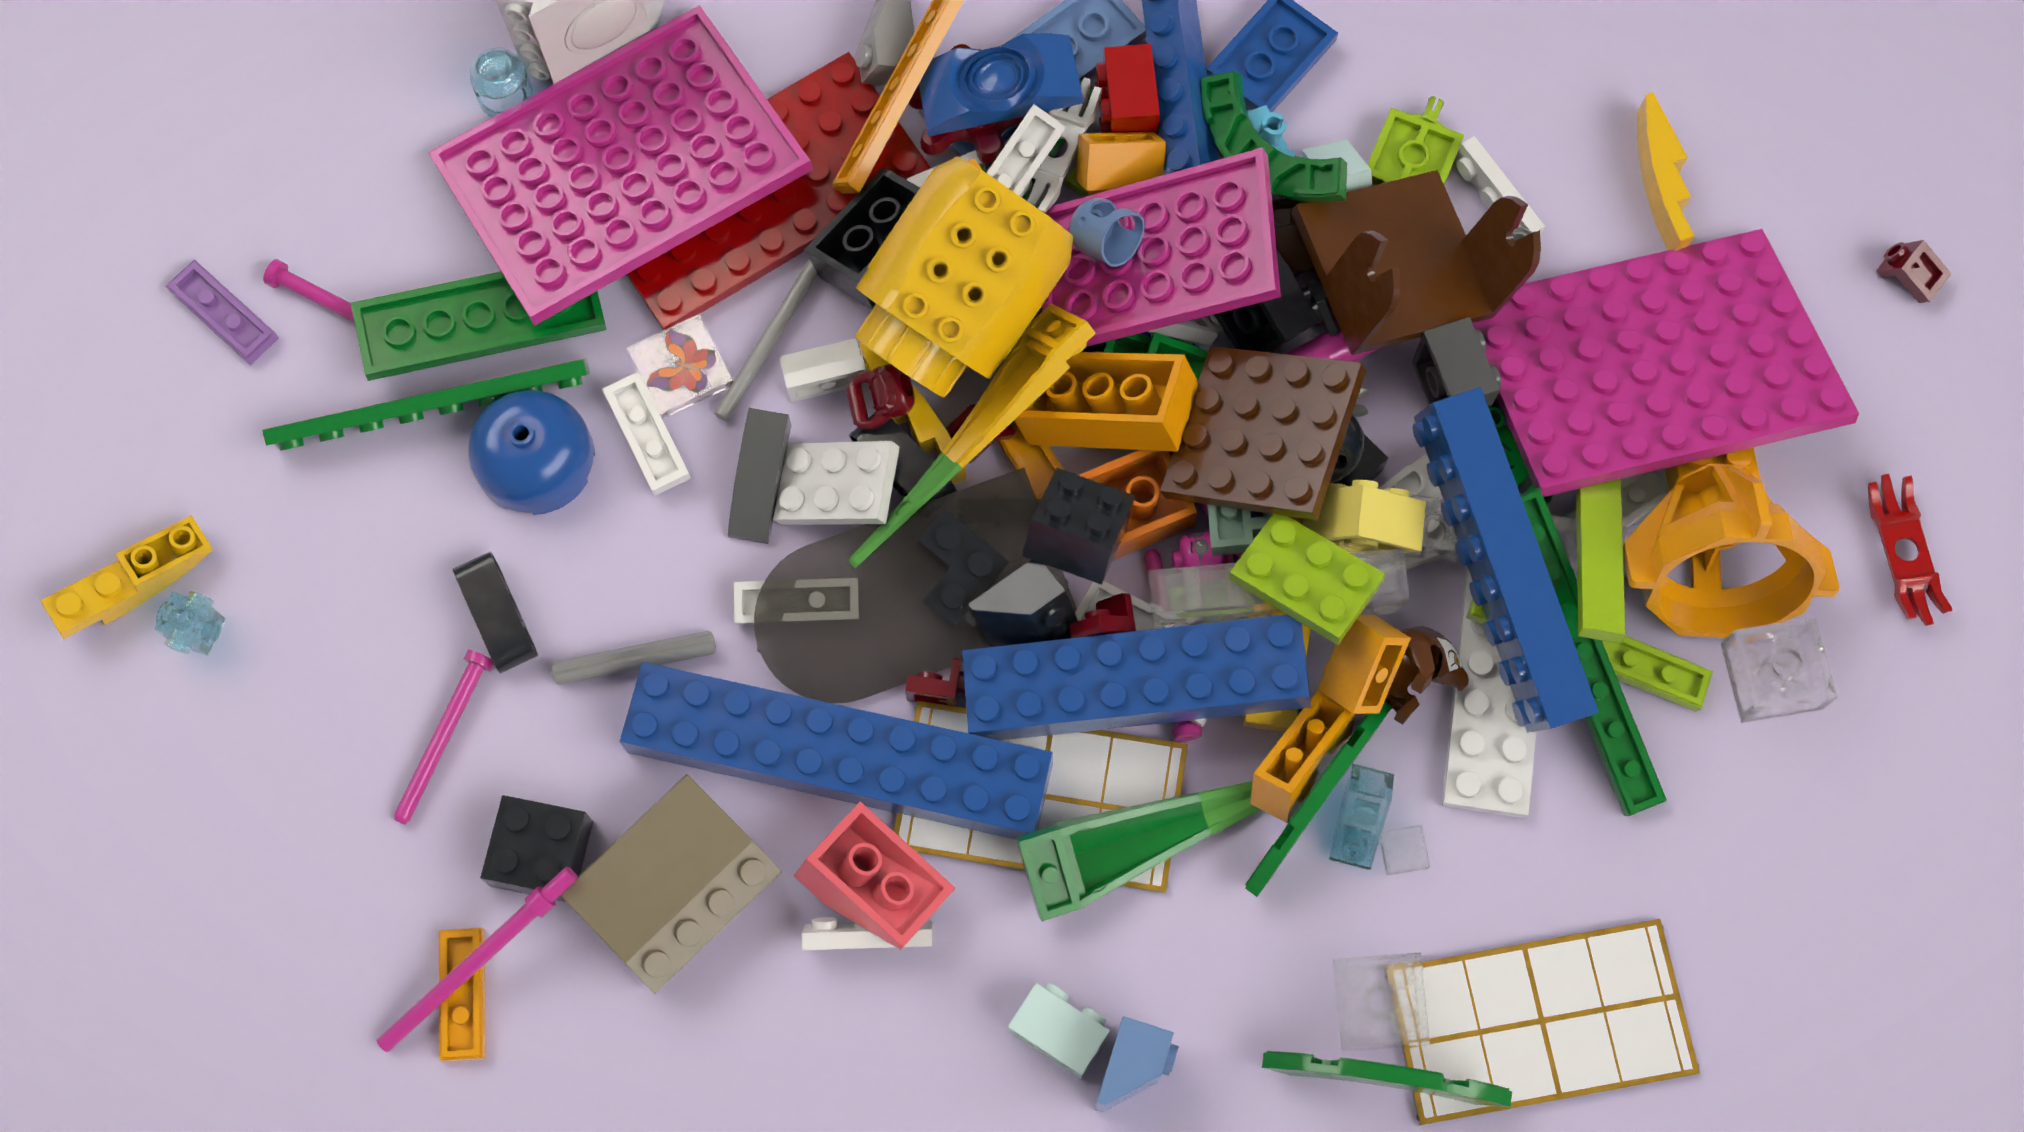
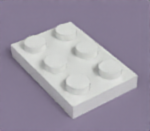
M893 441L788 444L773 520L781 525L886 524L900 447Z

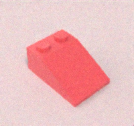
M861 801L806 858L794 874V877L823 904L900 950L955 890V887Z

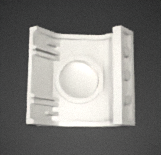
M496 0L524 72L542 81L550 78L555 84L656 29L665 0Z

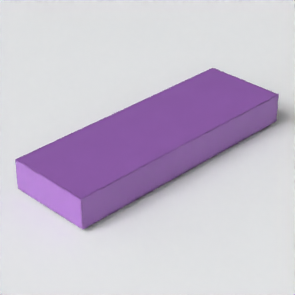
M195 259L165 286L170 293L249 365L253 364L279 339L278 335Z

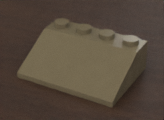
M686 774L578 876V880L564 891L561 896L642 982L656 994L782 871L716 802Z

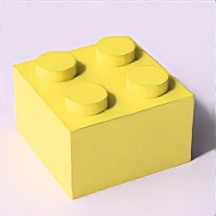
M1353 480L1352 486L1329 484L1318 520L1304 519L1303 525L1351 554L1362 557L1419 552L1422 550L1426 501L1409 497L1408 490L1398 488L1378 489V483L1370 480Z

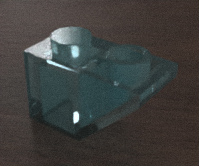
M1352 764L1341 802L1329 860L1371 870L1392 802L1394 774Z

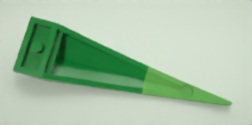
M1253 781L1058 821L1053 826L1016 837L1038 917L1043 922L1082 909L1179 852L1260 811L1261 809L1250 804Z

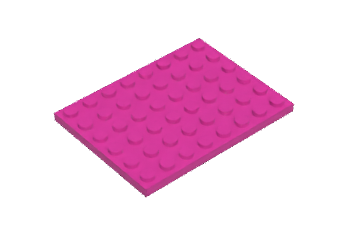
M700 5L428 152L534 326L813 170L811 160Z
M1763 229L1689 245L1676 251L1672 249L1525 283L1493 318L1472 323L1474 329H1480L1486 342L1485 355L1489 364L1495 365L1498 369L1502 385L1496 398L1535 489L1540 487L1543 497L1854 424L1859 416L1852 398Z

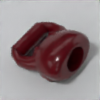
M891 364L878 366L873 370L858 374L849 382L846 388L853 424L860 429H876L884 425L891 418L906 415L915 404L914 390L910 377ZM863 383H869V390H871L874 403L873 409L876 410L875 416L870 420L861 387Z

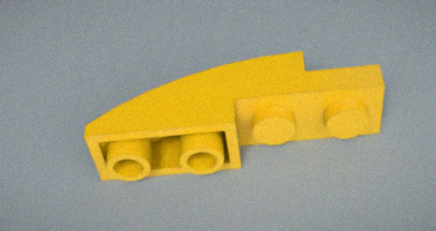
M192 515L116 553L118 561L40 601L59 634L65 639L100 620L105 626L132 611L184 576L213 549Z

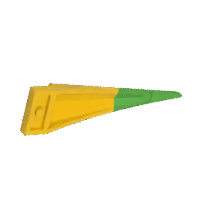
M1050 304L1028 325L980 400L942 453L887 517L886 524H881L849 558V563L854 568L860 565L1070 368L1066 361L1070 357L1081 353L1086 347L1087 341L1096 334L1087 321Z

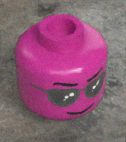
M1210 530L1182 535L1178 542V550L1171 552L1175 575H1183L1186 583L1191 587L1222 582L1227 578L1228 570L1234 567L1232 554L1212 556Z

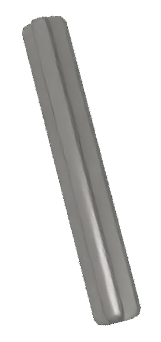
M703 631L554 661L551 665V671L555 683L562 685L640 669L642 662L662 665L712 655L716 652V645L712 632Z

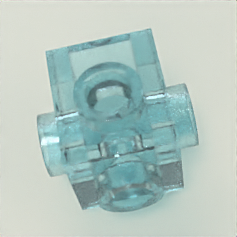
M172 591L169 600L164 602L157 612L155 630L167 639L165 645L184 654H189L190 650L208 656L214 642L221 633L222 625L226 618L212 607L214 601L193 591H190L188 596Z

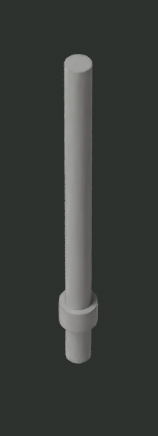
M810 259L715 410L714 414L724 421L729 420L818 276Z

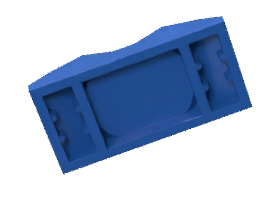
M1021 34L1001 46L989 49H953L933 58L919 82L928 136L1026 116L1033 104L1044 112L1084 104L1070 36L1062 34Z

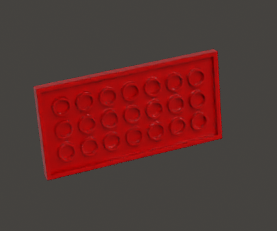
M850 52L845 53L767 99L811 160L812 171L626 274L665 334L670 328H677L805 252L804 249L856 196L857 193L842 194L832 187V183L880 95L872 84L862 83L860 68L856 65V61ZM899 122L894 128L864 186L882 167L887 168L906 180L909 177L931 169Z

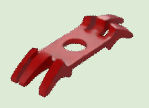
M1884 474L1881 476V501L1877 482L1868 483V500L1871 519L1877 525L1895 586L1894 597L1907 619H1915L1917 614L1925 626L1933 625L1934 622L1928 608L1925 592L1942 614L1952 612L1953 610L1942 592L1939 573L1934 570L1919 520L1921 513L1914 499L1913 478L1911 475L1902 479L1901 511L1893 491L1890 475ZM1907 539L1916 545L1918 554L1914 560L1906 561L1896 554L1895 545L1898 540ZM1924 585H1928L1926 591L1924 590Z

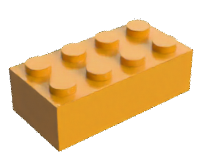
M1081 352L1066 361L1070 368L1014 420L1029 445L1178 452L1195 399L1198 381L1185 355Z

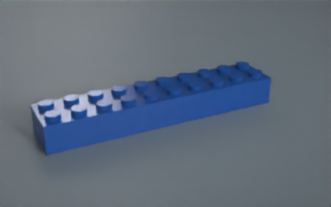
M646 662L641 663L619 741L629 754L853 804H858L861 801L867 807L1016 840V837L1038 831L1053 766V752Z

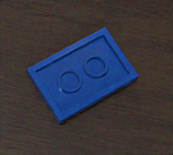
M1267 0L1206 68L1207 77L1237 71L1242 76L1245 106L1252 110L1267 105L1269 111L1273 112L1336 42L1338 32L1294 0Z

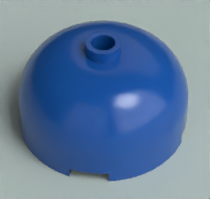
M524 390L513 392L497 399L481 413L470 435L468 454L474 477L485 494L494 503L505 510L508 508L518 512L540 515L564 507L581 493L588 483L587 478L592 467L593 456H595V448L586 423L571 404L548 392ZM524 433L526 439L519 441L517 437Z

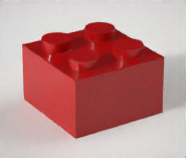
M1151 43L1104 47L1103 63H1096L1097 82H1095L1096 87L1102 88L1099 103L1101 109V117H1099L1100 133L1155 132L1158 134L1160 112Z

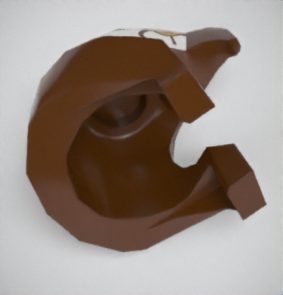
M1418 626L1399 629V631L1411 639L1385 702L1393 706L1397 713L1394 720L1402 725L1420 705L1416 696L1409 694L1407 689L1410 685L1411 689L1422 694L1431 682L1453 686L1458 691H1463L1469 683L1468 674L1462 667L1455 647L1441 633L1429 627Z

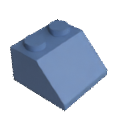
M1123 1016L1094 1110L1104 1112L1157 1084L1162 1074L1169 1076L1179 1048L1178 1045L1171 1043L1174 1032Z

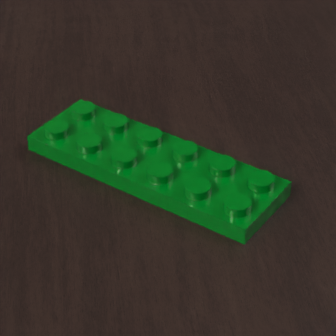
M501 271L351 302L364 372L368 381L607 330L598 291L534 326Z

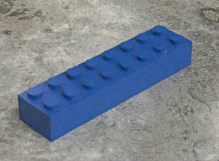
M1478 387L1433 402L1414 416L1416 423L1412 426L1413 434L1419 447H1425L1430 463H1427L1429 479L1434 487L1439 486L1444 502L1441 503L1442 515L1446 524L1449 527L1453 526L1458 542L1455 543L1456 554L1462 566L1468 567L1473 582L1469 583L1470 593L1475 604L1482 606L1487 620V622H1484L1485 635L1492 646L1496 645L1501 659V662L1498 663L1499 674L1504 684L1512 689L1516 702H1513L1512 708L1517 722L1520 726H1525L1528 733L1553 729L1599 713L1482 388Z
M1288 615L962 650L968 733L996 740L1311 708L1302 623Z

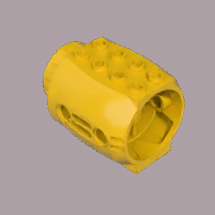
M957 156L932 170L855 287L876 303L858 330L855 338L888 363L943 398L950 392L967 366L990 379L1000 363L1005 360L1069 266L1073 235L1051 217L986 172Z

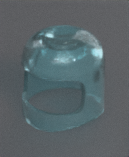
M501 47L489 48L481 52L474 59L470 68L471 85L481 108L491 118L504 111L488 108L483 104L481 96L490 99H502L515 94L519 89L523 91V101L533 96V86L526 67L520 57L511 50Z

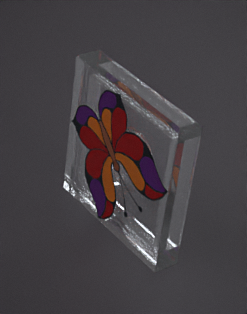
M699 314L627 347L662 419L729 388L733 383Z

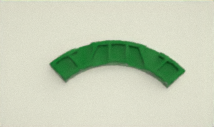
M1237 71L1201 78V98L1204 116L1210 126L1215 139L1214 142L1225 158L1263 148L1268 155L1271 194L1302 202L1327 203L1346 200L1347 162L1342 157L1309 159L1288 156L1267 143L1253 126L1244 102L1242 76Z
M1384 701L1380 713L1366 714L1347 743L1336 754L1291 817L1281 835L1245 884L1246 890L1258 897L1342 777L1373 737L1393 706Z
M1267 1051V1053H1263L1262 1068L1290 1076L1366 1083L1441 1096L1474 1105L1511 1107L1512 1091H1509V1088L1473 1079H1466V1081L1444 1078L1443 1073L1343 1057H1340L1339 1060H1323L1315 1058L1313 1054L1280 1051Z

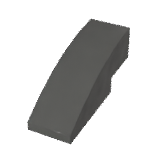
M754 408L748 409L727 534L730 538L764 544L769 542L783 463L792 426L789 414Z

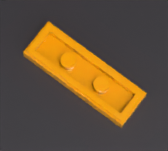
M483 928L439 931V982L485 941V930ZM485 964L439 1006V1061L441 1062L486 1059Z

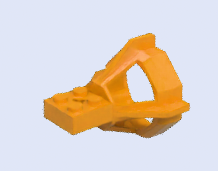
M1754 447L1665 468L1669 493L1623 544V556L1629 586L1642 589L1645 606L1679 636L1745 639L1804 614L1814 596L1835 597L1840 588L1831 551L1802 528L1779 504H1774L1765 493ZM1738 543L1774 544L1786 559V562L1780 568L1758 581L1735 588L1722 589L1720 550L1732 548ZM1690 557L1692 588L1679 584L1667 576L1673 568Z

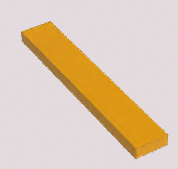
M964 0L931 1L832 183V187L842 194L860 193Z

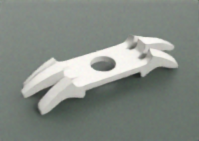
M1085 77L1080 85L1084 104L1071 106L1068 111L1067 107L1049 111L1050 116L1066 126L1060 138L1067 141L1068 148L1061 157L1052 158L1047 155L1032 177L1035 179V183L1028 202L1036 208L1039 206L1038 209L1043 213H1046L1061 194L1063 180L1077 152L1078 134L1085 133L1096 117L1102 88L1094 87L1086 108L1091 80ZM1032 179L1027 184V186L1021 193L1020 197H1023L1031 188Z

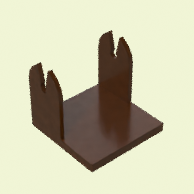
M1438 170L1346 192V200L1296 204L1291 211L1351 355L1422 337L1424 331L1470 317L1472 323L1493 318L1534 274L1540 260V230L1532 232L1516 241L1513 238V231L1518 229L1528 207L1526 202L1515 196L1501 197L1490 206L1466 235Z

